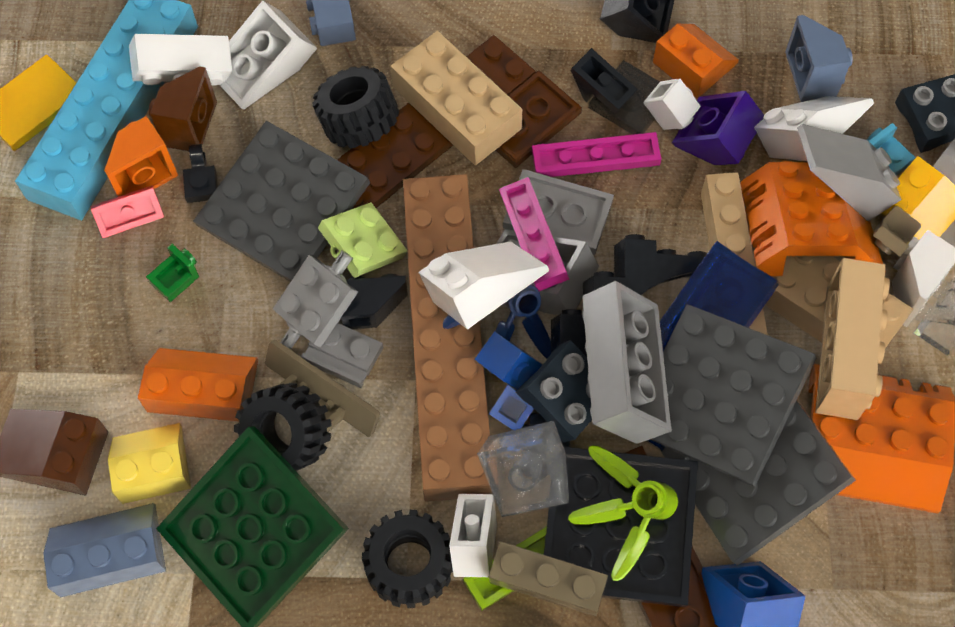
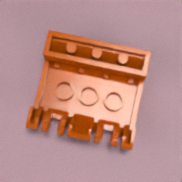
M768 162L741 181L740 185L743 201L746 206L745 212L751 244L753 248L755 247L753 251L757 272L760 275L783 276L787 256H845L848 259L883 264L879 248L874 243L876 239L873 236L871 222L867 221L810 170L808 162Z
M814 363L810 372L808 389L809 393H813L810 418L856 479V481L836 495L939 513L953 470L955 397L952 389L941 385H934L932 388L930 383L922 382L918 391H913L909 380L900 379L898 384L897 378L881 375L883 377V384L880 396L874 397L871 408L866 409L858 420L818 414L815 411L820 364Z

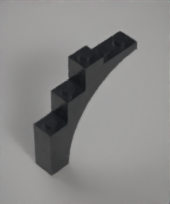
M641 234L626 235L623 240L614 245V273L609 271L595 272L594 276L583 282V295L614 281L642 295L647 290L661 283L681 278L708 277L719 271V257H707V252L693 251L687 253V255H676V250L672 249L657 251L656 240H645V236ZM562 310V314L551 319V353L558 345L571 340L587 357L585 350V323L581 310Z

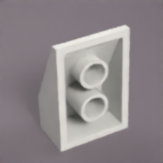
M262 0L229 40L232 72L220 86L240 108L246 109L298 72L317 50V47L282 11Z
M826 96L771 109L765 113L764 119L754 128L770 158L807 161L797 127L805 124L843 134L874 102L872 98Z
M510 241L445 253L441 257L432 260L427 267L419 271V274L433 303L466 329H469L549 272V268L546 264Z

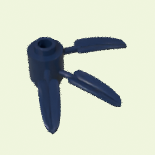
M530 284L504 303L511 312L506 322L500 321L495 332L510 341L515 329V325L512 324L515 316L526 317L522 320V324L539 352L548 359L551 355V340L539 315L536 313L541 306V295L539 290L533 284ZM450 315L443 321L444 329L460 325Z

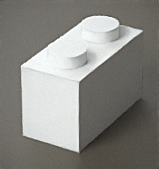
M458 494L449 545L454 577L489 576L497 529L494 494Z

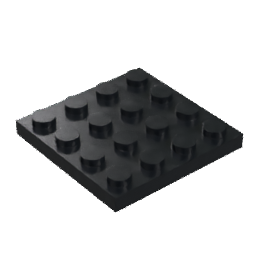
M555 446L544 555L608 575L602 598L687 607L698 461L611 452L638 471L639 477L637 480L639 482L656 481L667 484L674 489L678 497L677 509L671 517L664 520L650 519L645 530L649 533L650 538L642 554L622 580L613 581L611 573L631 529L634 526L639 527L644 517L639 515L634 508L625 510L626 516L622 519L596 524H573L568 520V517L572 512L581 508L621 498L624 503L632 502V495L636 487L633 485L631 488L624 487L596 463L590 456L588 449Z

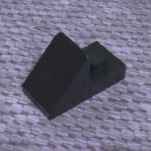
M592 48L570 70L585 102H588L595 96L614 114L638 90Z

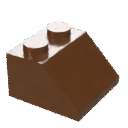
M199 66L159 87L156 98H153L150 102L149 116L152 118L156 131L167 148L189 152V146L203 145L217 105L206 67Z

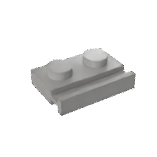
M337 323L322 347L309 342V346L301 358L328 374L362 388L366 376L370 374L384 347L382 342Z

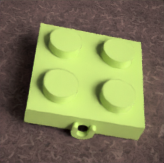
M372 202L324 219L318 226L319 231L330 244V252L334 258L339 256L341 250L353 257L347 269L354 278L403 259L407 253L405 246Z

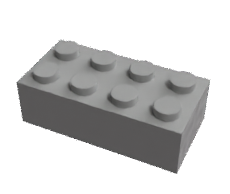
M617 281L583 295L584 311L582 315L585 323V350L588 360V383L591 397L590 414L593 425L636 444L672 432L658 304Z

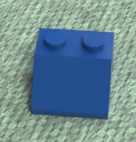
M761 561L702 568L703 582L714 621L718 627H799L806 596Z

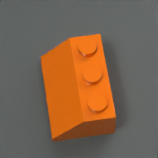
M159 348L144 367L138 400L149 413L239 422L235 417L238 410L244 409L241 405L244 400L251 398L258 358Z

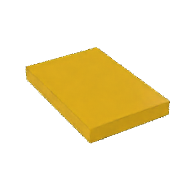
M47 54L0 88V138L13 151H16L52 123L77 83Z

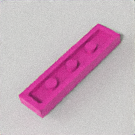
M656 132L532 145L535 172L550 177L660 166L662 160Z
M529 177L500 188L501 197L521 249L546 264L549 268V272L534 282L536 288L542 291L569 280Z

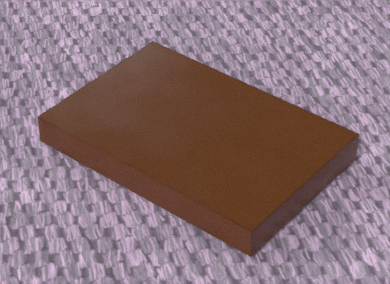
M538 70L508 95L522 108V129L495 151L514 168H517L532 155V145L548 142L581 114L582 107Z

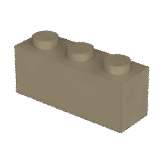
M500 541L488 578L492 584L596 617L608 575Z

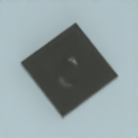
M623 60L616 70L638 89L636 93L616 114L595 96L590 100L589 108L633 135L644 134L655 118L643 102L660 81Z

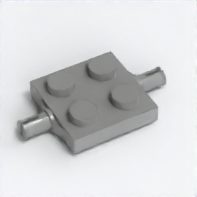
M341 250L332 266L325 265L317 258L308 255L273 307V310L285 319L289 326V330L280 342L281 344L292 349L299 337L304 336L312 344L322 347L358 293L357 290L347 283L343 276V272L351 260H353L351 255Z

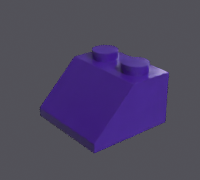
M746 91L700 96L697 102L701 107L694 114L693 121L687 127L678 131L672 141L673 145L713 165L739 164L753 137L757 134L754 127L764 119V114Z

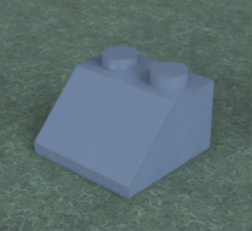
M805 15L797 16L785 53L800 101L804 102L826 96L837 97L841 85L845 82L848 68L853 62L851 49L846 48L842 35Z

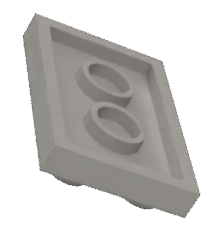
M522 169L519 180L529 177L552 236L585 241L592 254L595 255L614 195ZM507 212L503 221V228L514 230Z

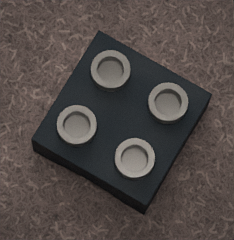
M955 74L901 89L895 104L909 122L914 133L916 145L921 153L954 140Z
M569 340L558 345L545 363L516 393L548 422L555 435L562 442L575 440L592 421L590 414L591 397L588 383V360L579 348Z

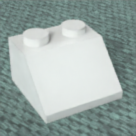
M929 230L925 232L920 240L913 237L909 242V247L893 267L898 271L892 280L894 295L913 308V311L903 324L905 327L909 326L955 264V247Z

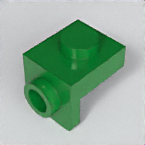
M170 244L167 247L170 256L146 276L148 282L169 302L173 301L199 278L194 266L197 263L196 259L188 250L183 248L180 251L174 244Z

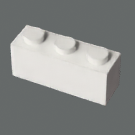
M134 34L129 44L132 80L142 81L145 85L170 82L201 66L206 67L211 85L215 86L225 82L232 72L228 36Z

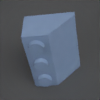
M152 503L50 528L43 552L48 589L61 598L166 572L161 535L156 529L159 526L156 505Z

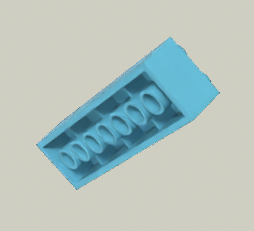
M128 0L15 180L28 201L75 219L83 220L108 178L104 169L117 132L125 128L129 123L138 121L146 115L151 100L156 98L159 87L165 83L145 85L142 81L132 80L129 44L134 34L193 35L198 25L190 4L178 0Z

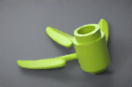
M592 445L588 447V452L596 463L624 487L631 488L632 485L636 487L632 495V502L624 503L621 498L597 503L572 512L568 520L573 524L580 525L614 521L624 518L626 516L625 510L633 508L639 515L644 517L639 527L634 526L631 529L614 564L611 578L613 581H619L630 572L642 554L650 538L649 533L645 531L650 519L664 520L671 517L677 509L678 497L674 489L667 484L656 481L639 482L637 480L639 473L632 466L610 451Z

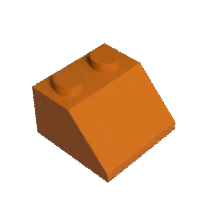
M677 23L657 40L653 63L672 79H681L697 99L739 62L738 58L695 24Z
M147 116L129 123L125 128L117 132L104 169L117 197L151 185L156 189L178 176L164 141Z

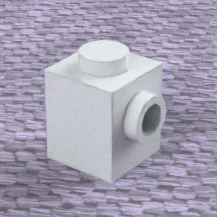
M681 79L660 81L643 102L663 130L687 127L693 121L694 114L701 107L693 97L692 91L685 86Z

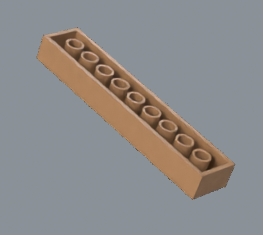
M467 174L403 179L425 502L458 499V494H494L484 366L474 360L482 349L480 321L469 329H466L461 324L450 329H444L443 321L448 314L433 303L419 274V271L427 267L432 260L441 257L445 253L474 248Z

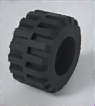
M355 66L350 67L348 70H341L336 75L328 77L326 82L318 87L319 91L313 96V108L327 138L333 144L337 143L339 147L343 148L347 145L349 148H356L358 145L363 147L369 145L372 141H378L383 134L386 135L391 130L390 127L395 125L397 122L396 117L399 116L398 105L386 76L374 67L369 69L368 66H361L360 68Z
M283 383L251 394V398L245 399L241 404L244 409L237 411L235 418L239 420V423L234 425V432L240 436L248 426H255L285 460L298 471L319 460V456L325 453L328 447L324 443L329 442L331 439V433L327 432V428L332 425L331 419H326L324 414L328 412L326 405L320 406L318 401L321 398L316 393L309 395L310 388L304 385L297 387V383L285 385ZM277 413L281 414L290 425L292 433L290 445L285 444L276 433L275 417Z
M410 509L409 515H403L402 510L394 511V518L389 519L385 515L380 519L381 525L379 527L374 524L369 530L370 538L365 537L363 543L365 551L362 552L364 570L373 591H377L379 597L385 602L388 599L393 606L399 608L401 604H406L407 608H415V604L420 602L425 606L430 603V598L433 596L438 598L443 594L442 588L444 586L448 587L451 581L450 575L453 573L449 547L450 536L448 532H444V526L439 521L433 522L432 516L424 513L422 517L418 516L417 510ZM412 542L425 547L429 551L430 560L420 573L413 576H400L389 569L387 563L389 555L397 546Z

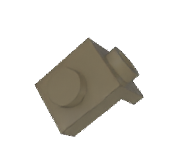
M896 205L874 229L873 236L877 239L874 243L886 254L891 255L894 252L900 257L909 247L910 239L921 228V223Z

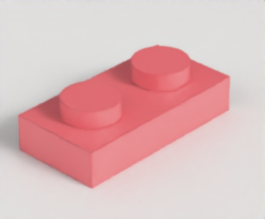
M153 185L91 206L92 214L102 238L164 218V213Z

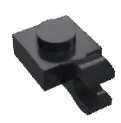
M202 144L189 146V154L192 168L183 170L185 199L187 203L208 201L218 187L216 169L214 165L206 166V155L203 152Z

